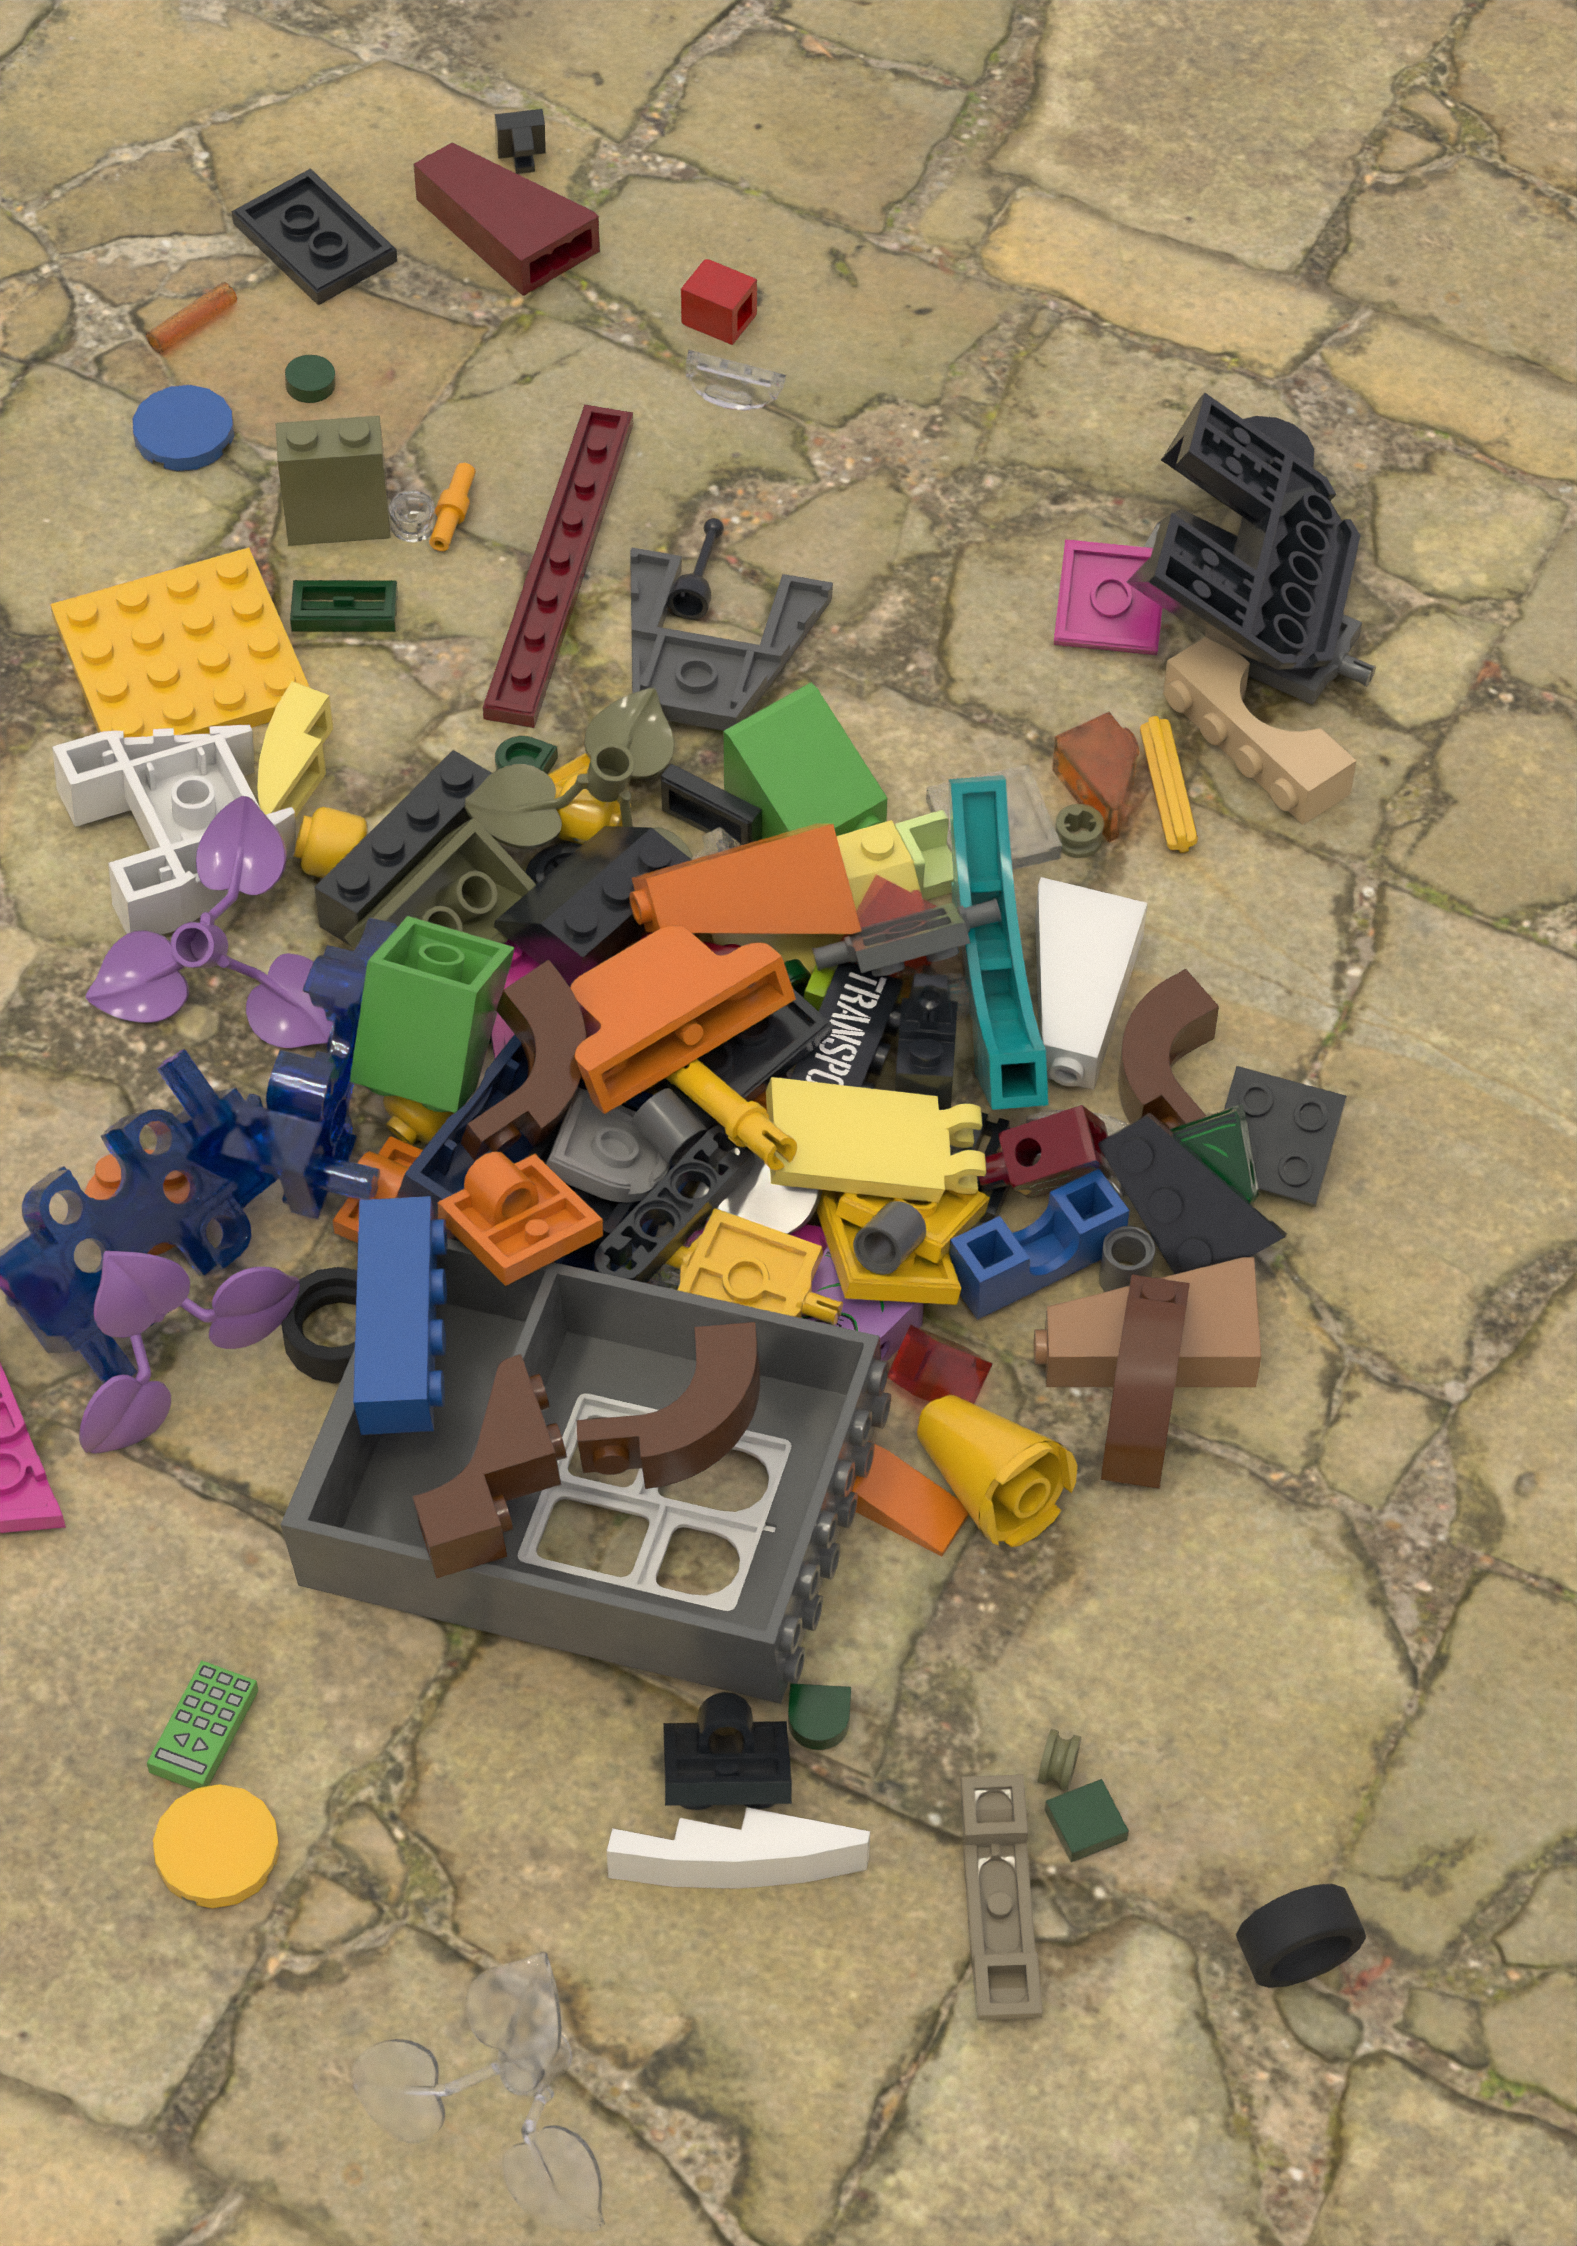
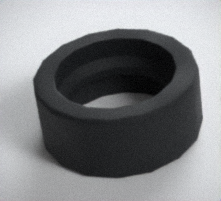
M333 1267L316 1270L299 1279L300 1289L288 1316L282 1321L281 1326L286 1354L299 1371L315 1380L340 1383L355 1349V1342L338 1347L317 1345L304 1336L302 1328L306 1318L313 1311L325 1305L335 1303L356 1305L357 1270Z
M1319 1884L1294 1890L1257 1909L1241 1923L1236 1937L1256 1983L1264 1987L1275 1988L1298 1984L1329 1972L1347 1961L1361 1948L1366 1939V1934L1346 1889L1336 1884Z

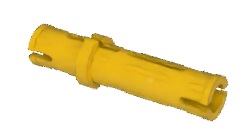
M698 1059L687 1064L686 1069L682 1067L666 1077L671 1084L677 1086L725 1128L728 1138L735 1145L740 1147L747 1146L770 1169L780 1170L785 1167L784 1163L774 1155L775 1151L789 1163L795 1157L798 1148L797 1142L769 1120L766 1109L757 1102H747Z

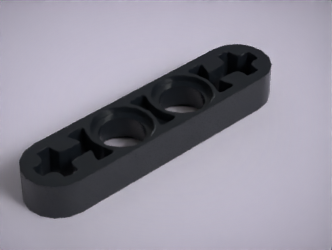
M721 1124L715 1125L708 1130L599 1245L595 1252L594 1271L647 1283L712 1214L713 1209H717L747 1177L754 1167L755 1153L747 1146L740 1147L735 1145L728 1138L725 1128ZM734 1147L739 1149V1155L729 1152L719 1161V1148L726 1152ZM717 1164H718V1173H717V1171L714 1169V1168L717 1166ZM691 1180L700 1181L709 1187L708 1193L697 1199H688L682 1196L677 1189L684 1182ZM658 1218L670 1222L673 1225V1230L666 1236L651 1237L645 1234L641 1227L648 1220ZM632 1244H633L634 1247L636 1248V1250L634 1251L633 1254H632ZM631 1257V1270L621 1267L616 1272L611 1271L610 1263L621 1266Z

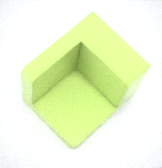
M943 810L895 824L913 859L923 901L952 893L953 862L952 853L947 846L949 819Z

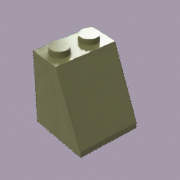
M380 415L275 423L277 462L288 546L391 538L386 465Z

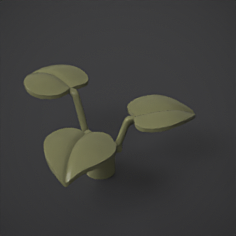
M648 688L624 696L604 708L592 719L584 739L585 751L590 759L587 773L579 774L576 782L563 796L554 799L556 794L554 782L544 771L532 765L513 764L493 772L471 795L465 798V809L470 818L475 817L493 838L502 844L519 849L538 848L557 838L561 831V818L556 809L566 807L583 789H587L599 801L613 802L617 800L620 804L622 827H633L630 808L631 793L627 790L631 778L647 779L663 772L669 765L674 752L672 730L663 713L656 689ZM653 828L694 860L688 846L680 837L664 828Z

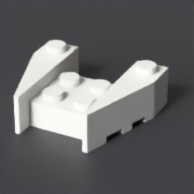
M250 725L210 726V734L174 735L173 728L153 729V736L124 738L123 731H103L52 747L57 791L74 826L77 827L131 810L150 848L149 851L108 863L112 905L126 934L147 930L162 935L175 931L179 926L193 922L202 913L210 911L227 895L228 890H212L201 883L196 869V854L199 842L207 827L226 805L241 796L252 798L258 805L244 778L245 775L255 773L253 731ZM292 807L266 814L280 832L285 843L286 861L293 857L296 844L295 812Z

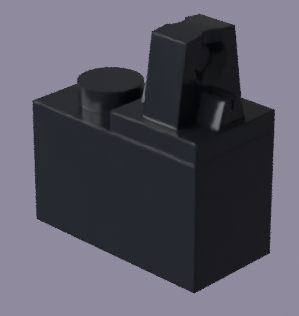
M914 974L909 998H902L895 1091L938 1096L939 1110L951 1108L958 1001H951L949 979L946 975Z

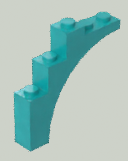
M1004 775L948 779L953 882H951L952 903L955 907L963 905L965 908L996 898L1002 919L1000 922L997 921L971 928L970 932H968L970 944L960 946L962 950L964 1004L973 1023L975 1075L992 1110L1047 1106L1049 1103L1046 1049L1038 1030L1031 1002L1016 908L1006 779Z

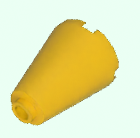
M948 1395L931 1401L924 1407L919 1416L917 1428L919 1442L979 1530L990 1542L998 1546L999 1542L1003 1541L1010 1547L1021 1546L1040 1535L1058 1517L1062 1510L1055 1503L1064 1488L1072 1493L1076 1484L1078 1467L1073 1453L1061 1443L955 1395Z

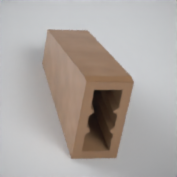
M1242 1257L1163 1277L1167 1280L1190 1283L1175 1387H1256L1261 1362V1344L1254 1257ZM1130 1286L1047 1306L1045 1329L1034 1330V1364L1045 1365L1046 1387H1114Z

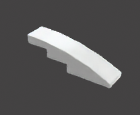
M746 1808L741 1830L680 1818L674 1840L612 1828L607 1848L608 1878L670 1887L735 1889L805 1883L867 1870L870 1831L752 1808Z

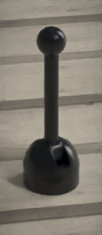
M717 518L708 519L704 524L706 536L693 573L680 576L670 590L668 606L674 614L688 620L700 619L708 611L712 596L709 583L703 578V574L715 539L720 537L724 531L723 523Z

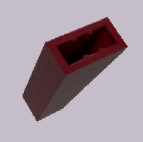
M453 142L434 153L428 154L413 164L416 200L522 296L600 252L599 216L594 211Z

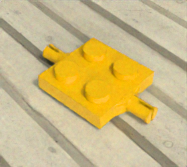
M716 1208L713 1209L703 1233L689 1248L681 1246L665 1263L680 1269V1284L677 1289L679 1291L798 1318L805 1314L828 1322L833 1326L837 1324L838 1317H840L842 1312V1301H836L812 1292V1280L823 1257L822 1246Z

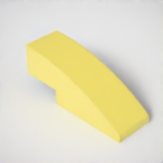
M291 681L276 706L265 733L259 758L257 790L259 807L265 815L292 807L296 818L326 775L323 743L332 732L333 723L329 695Z

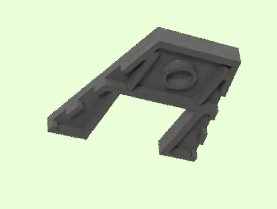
M632 547L630 551L632 693L655 688L667 721L724 731L746 719L832 600V582L782 574L760 645L662 628L669 609L668 596L675 581L680 577L682 571V556Z

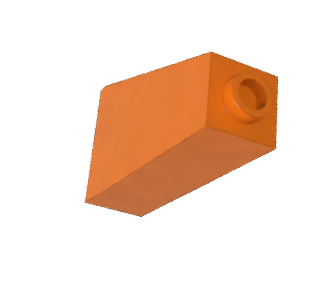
M816 823L632 877L635 891L630 892L629 895L631 909L637 923L640 925L644 924L646 932H655L663 927L672 925L683 926L691 933L854 934L861 932L833 824Z

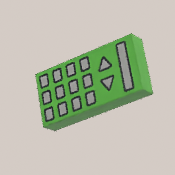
M201 1660L147 1761L149 1773L191 1789L209 1786L259 1691L257 1681Z

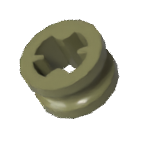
M1072 804L1063 808L1056 818L1054 836L1055 844L1059 851L1073 858H1086L1094 855L1100 849L1103 842L1104 819L1102 815L1092 806L1085 804ZM1081 827L1088 829V831H1086V830L1080 831L1078 835L1072 834V833L1070 832V831L1076 832V831H1078Z
M1050 1730L1040 1765L1038 1783L1046 1785L1048 1781L1055 1780L1060 1784V1789L1069 1790L1079 1754L1081 1736L1073 1735L1071 1739L1065 1740L1059 1736L1058 1730Z

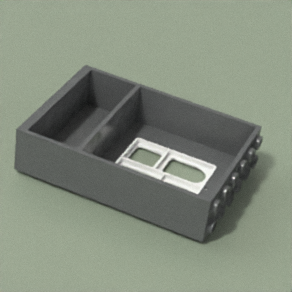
M447 1238V1255H437V1269L445 1270L447 1301L446 1305H436V1319H443L445 1324L446 1353L445 1355L435 1356V1371L442 1370L444 1374L445 1405L444 1407H434V1431L361 1435L353 1404L354 1349L281 1522L282 1532L298 1586L781 1704L788 1682L797 1684L800 1679L805 1661V1648L800 1646L806 1630L815 1631L818 1626L823 1607V1596L818 1593L823 1579H833L837 1570L841 1549L840 1544L836 1543L841 1527L850 1528L855 1516L858 1495L852 1492L856 1477L867 1478L872 1466L875 1445L868 1441L871 1440L874 1428L883 1429L888 1419L891 1394L885 1393L884 1389L889 1373V1362L881 1360L880 1336L555 1262L505 1286L461 1241ZM755 1322L760 1363L759 1400L747 1430L732 1449L756 1457L766 1467L769 1476L768 1489L761 1500L750 1508L740 1511H719L665 1498L659 1494V1487L645 1489L642 1468L639 1469L634 1483L628 1487H618L573 1476L568 1472L569 1464L578 1443L576 1420L642 1415L663 1409L676 1401L686 1391L693 1379L696 1369L694 1327ZM521 1354L528 1375L540 1374L550 1406V1409L541 1411L545 1424L557 1423L562 1435L567 1458L557 1461L561 1485L506 1501L513 1525V1530L503 1533L508 1557L436 1579L419 1527L412 1496L431 1491L446 1484L461 1473L469 1464L476 1450L497 1368L503 1360ZM562 1499H569L646 1518L649 1521V1528L633 1571L628 1576L616 1577L539 1557L537 1555V1548L556 1502ZM686 1527L712 1533L727 1539L736 1548L740 1559L739 1571L732 1583L721 1591L709 1595H691L659 1586L656 1578L674 1531L678 1528Z

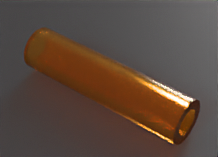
M220 283L148 331L146 338L149 345L155 352L163 353L236 304L237 296L235 291L228 283Z

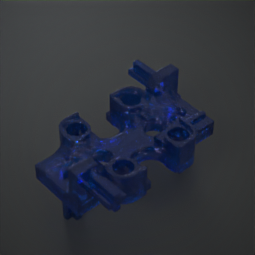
M369 917L362 938L354 951L327 945L324 955L318 956L313 962L303 987V992L309 993L312 1005L324 1009L327 1021L333 1022L327 1042V1053L317 1051L315 1057L311 1058L280 1050L268 1082L266 1093L267 1109L263 1107L260 1096L256 1094H249L246 1103L235 1100L232 1105L231 1111L235 1121L230 1127L221 1151L223 1161L273 1174L274 1178L280 1179L284 1190L282 1201L289 1205L291 1213L319 1219L328 1192L360 1200H370L376 1196L378 1190L377 1182L381 1174L380 1169L349 1161L357 1140V1135L351 1134L353 1125L352 1119L349 1116L350 1098L354 1083L350 1082L367 962L397 929L395 923Z
M185 1049L164 1060L161 1066L157 1068V1071L185 1110L176 1117L163 1109L131 1113L118 1120L100 1136L109 1153L117 1159L121 1168V1182L116 1192L104 1200L88 1197L81 1190L69 1169L67 1170L65 1166L57 1168L33 1185L25 1194L22 1202V1217L28 1230L0 1251V1288L6 1295V1303L10 1307H15L47 1353H67L79 1350L102 1384L117 1375L132 1377L137 1372L114 1338L104 1334L94 1319V1303L102 1278L104 1252L123 1251L147 1254L154 1246L167 1242L175 1245L183 1252L187 1262L199 1276L206 1275L211 1270L224 1269L243 1254L248 1248L252 1237L251 1224L243 1209L256 1196L278 1180L267 1165L268 1162L265 1157L259 1154L233 1117L235 1113L247 1105L237 1088L214 1091ZM145 1125L149 1126L157 1137V1145L152 1154H148L140 1144L139 1135ZM175 1170L183 1173L190 1183L188 1197L179 1204L171 1202L163 1191L165 1177ZM55 1193L60 1194L68 1205L66 1219L61 1224L52 1218L49 1211V1204ZM212 1218L220 1224L223 1232L221 1243L217 1248L209 1243L206 1236V1228ZM85 1239L94 1241L101 1250L102 1259L100 1265L91 1273L82 1271L74 1260L76 1246Z

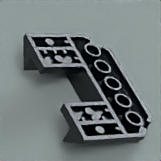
M1204 393L1198 399L1161 461L1242 516L1233 554L1174 513H1171L1159 525L1151 557L1134 573L1127 583L1210 640L1276 670L1327 666L1334 657L1361 535L1351 519L1341 520L1331 502L1337 494L1327 477L1210 395Z

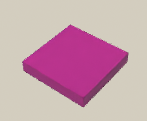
M1065 539L1054 645L1157 655L1163 607L1127 583L1134 573L1151 557L1153 548Z

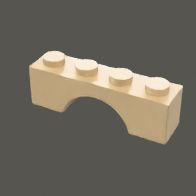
M1204 637L1167 660L1163 695L1169 705L1176 712L1183 713L1200 729L1202 735L1209 743L1218 745L1233 759L1243 775L1253 778L1262 786L1281 810L1288 811L1304 825L1351 795L1357 761L1323 729L1317 728L1307 731L1281 730L1261 722L1249 712L1243 703V699L1246 693L1250 663L1240 653Z

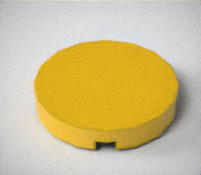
M222 1784L196 1788L176 1799L159 1819L153 1838L157 1871L169 1891L181 1899V1896H183L187 1900L196 1901L197 1906L212 1909L236 1905L258 1893L268 1881V1875L273 1870L274 1863L275 1865L277 1864L280 1854L276 1821L265 1803L245 1789Z

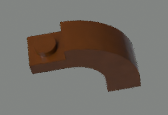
M549 960L505 988L500 997L496 1011L524 1048L528 1061V1078L515 1092L467 1124L461 1144L474 1161L488 1151L503 1153L522 1136L519 1130H521L533 1147L537 1146L562 1120L579 1084L581 1072L575 1059V1050L586 1039L584 1020L572 990Z
M1187 969L1169 977L1149 991L1137 1004L1126 1024L1121 1050L1118 1091L1123 1111L1129 1123L1151 1113L1164 1126L1170 1129L1206 1116L1180 1086L1171 1070L1173 1065L1184 1055L1215 1038L1219 1006Z
M1131 1275L1101 1480L1160 1489L1190 1283Z
M755 1322L694 1327L696 1369L693 1379L686 1391L676 1401L663 1409L642 1415L576 1420L577 1442L583 1473L598 1472L604 1475H616L628 1469L642 1468L645 1489L675 1484L691 1478L722 1459L738 1443L747 1430L759 1400L760 1363Z

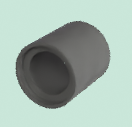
M670 1088L664 1089L648 1099L636 1112L632 1120V1124L671 1166H675L708 1131Z
M894 1201L886 1204L854 1238L853 1248L858 1261L867 1270L876 1274L884 1275L895 1271L925 1239L926 1224L922 1215L917 1209L905 1202Z
M1122 1226L1111 1231L1106 1236L1103 1242L1099 1274L1100 1285L1104 1292L1130 1286L1131 1275L1152 1277L1155 1244L1147 1232L1133 1226ZM1127 1261L1134 1263L1135 1265L1126 1266L1118 1262Z

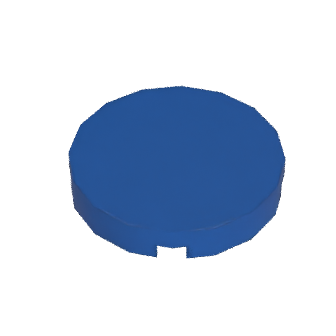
M193 385L170 386L151 394L138 406L132 418L135 446L143 458L152 464L153 460L164 463L165 469L174 471L196 470L214 463L223 455L222 449L227 446L228 442L231 445L234 438L232 410L224 398L208 388Z

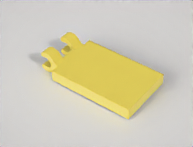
M771 1077L767 1086L766 1104L769 1120L786 1135L791 1136L797 1142L798 1147L796 1155L790 1163L775 1151L774 1155L784 1163L785 1167L780 1170L770 1169V1183L773 1185L939 1203L945 1189L953 1190L960 1194L977 1193V1176H985L986 1174L984 1153L976 1150H965L954 1155L950 1154V1145L960 1148L973 1146V1129L981 1130L982 1127L981 1107L977 1105L959 1104L946 1110H939L938 1096Z

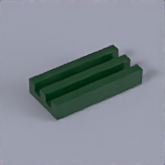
M293 580L290 613L291 631L396 632L397 581ZM303 600H333V601H303ZM354 600H385V601H354Z

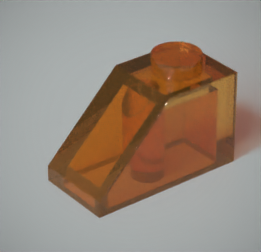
M1107 712L1055 736L1052 771L1078 804L1092 806L1100 812L1104 819L1102 834L1110 843L1118 839L1134 784L1139 746L1134 734L1128 728H1122L1112 714Z

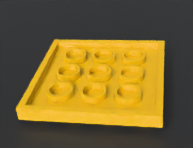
M249 547L50 604L53 620L98 733L103 731H123L124 738L153 736V729L173 728L174 735L210 734V726L250 725L253 728L271 721L276 706L291 681L310 688Z

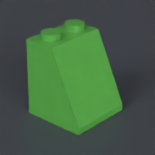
M812 682L723 731L724 790L762 809V839L816 823L833 824L836 836L887 822V796L820 691Z
M407 916L367 962L350 1082L366 1086L378 1095H396L422 1103L425 1108L435 1112L456 1113L461 1109L477 1088L497 1016L496 1009L512 962L514 947Z

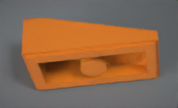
M874 1443V1457L867 1478L857 1476L852 1492L858 1495L856 1513L942 1557L968 1518L969 1513L955 1496L890 1451Z

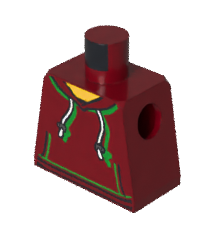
M1080 1105L999 1133L1002 1152L986 1156L985 1176H978L983 1190L988 1192L1012 1185L1014 1190L1025 1197L1035 1198L1050 1194L1051 1191L1097 1169L1101 1170L1106 1179L1117 1177L1098 1146L1102 1139L1108 1137L1105 1122L1086 1107ZM1041 1154L1039 1161L1033 1165L1035 1158Z

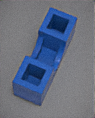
M1097 1169L1051 1191L1049 1203L1044 1213L1035 1222L1022 1230L1012 1233L1001 1216H998L950 1239L949 1255L961 1286L960 1296L978 1320L1101 1260L1104 1239L1111 1231L1122 1226H1128L1130 1210L1101 1170Z

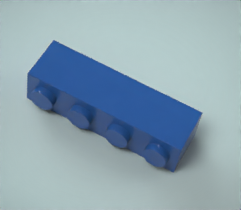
M431 1196L359 1200L353 1404L361 1435L434 1431V1407H444L445 1405L444 1374L442 1370L435 1371V1356L445 1355L446 1353L445 1324L443 1319H436V1305H446L447 1301L445 1270L437 1269V1255H447V1227L445 1219L435 1220Z

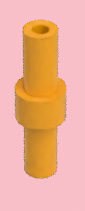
M459 463L456 466L449 488L442 491L435 508V514L438 518L429 544L437 551L448 550L456 526L464 521L470 505L468 493L476 473L475 468L468 463Z

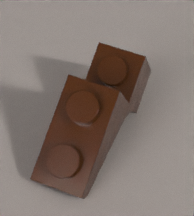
M521 1354L503 1360L497 1368L476 1450L469 1464L461 1473L446 1484L431 1491L412 1496L419 1527L436 1579L508 1557L503 1533L513 1530V1525L506 1501L561 1485L557 1461L567 1458L562 1435L557 1423L545 1424L541 1411L550 1409L542 1378L540 1374L528 1375Z

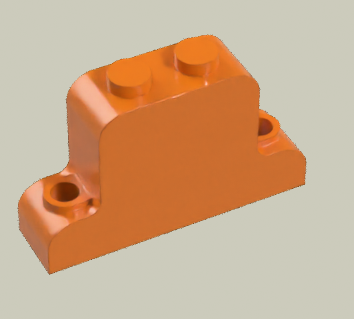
M678 925L663 927L582 974L571 984L570 989L580 1007L587 1036L576 1048L575 1059L592 1103L603 1114H606L796 1000L783 958L766 943H751L727 955H716L685 927Z

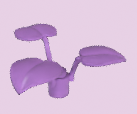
M241 796L226 805L207 827L197 849L196 869L201 883L212 890H228L227 895L209 912L201 914L200 923L188 922L179 926L173 933L171 942L166 937L147 930L134 931L120 938L106 954L96 979L86 993V999L92 1005L114 1017L124 1020L146 1023L162 1021L175 1015L188 999L189 986L179 970L185 967L212 968L219 965L222 968L231 969L261 983L250 992L247 998L246 1014L249 1025L254 1033L265 1042L277 1047L296 1048L329 1043L334 1038L338 1023L337 998L330 979L317 963L302 955L286 953L278 956L273 961L267 975L257 968L227 956V937L218 926L214 925L215 920L237 900L239 890L248 895L264 894L275 886L285 870L286 848L281 834L252 798Z
M105 1251L103 1254L102 1278L94 1303V1319L104 1334L111 1337H130L138 1365V1373L136 1378L128 1375L112 1377L94 1393L84 1411L80 1426L79 1441L83 1450L86 1453L96 1454L138 1443L154 1433L168 1415L171 1406L170 1391L160 1381H149L151 1370L141 1333L151 1324L161 1322L168 1312L181 1306L202 1322H212L209 1329V1339L215 1346L225 1349L247 1347L271 1334L288 1316L300 1289L299 1279L272 1267L248 1268L228 1278L218 1288L213 1297V1309H204L187 1298L190 1290V1279L184 1268L178 1263L145 1253Z

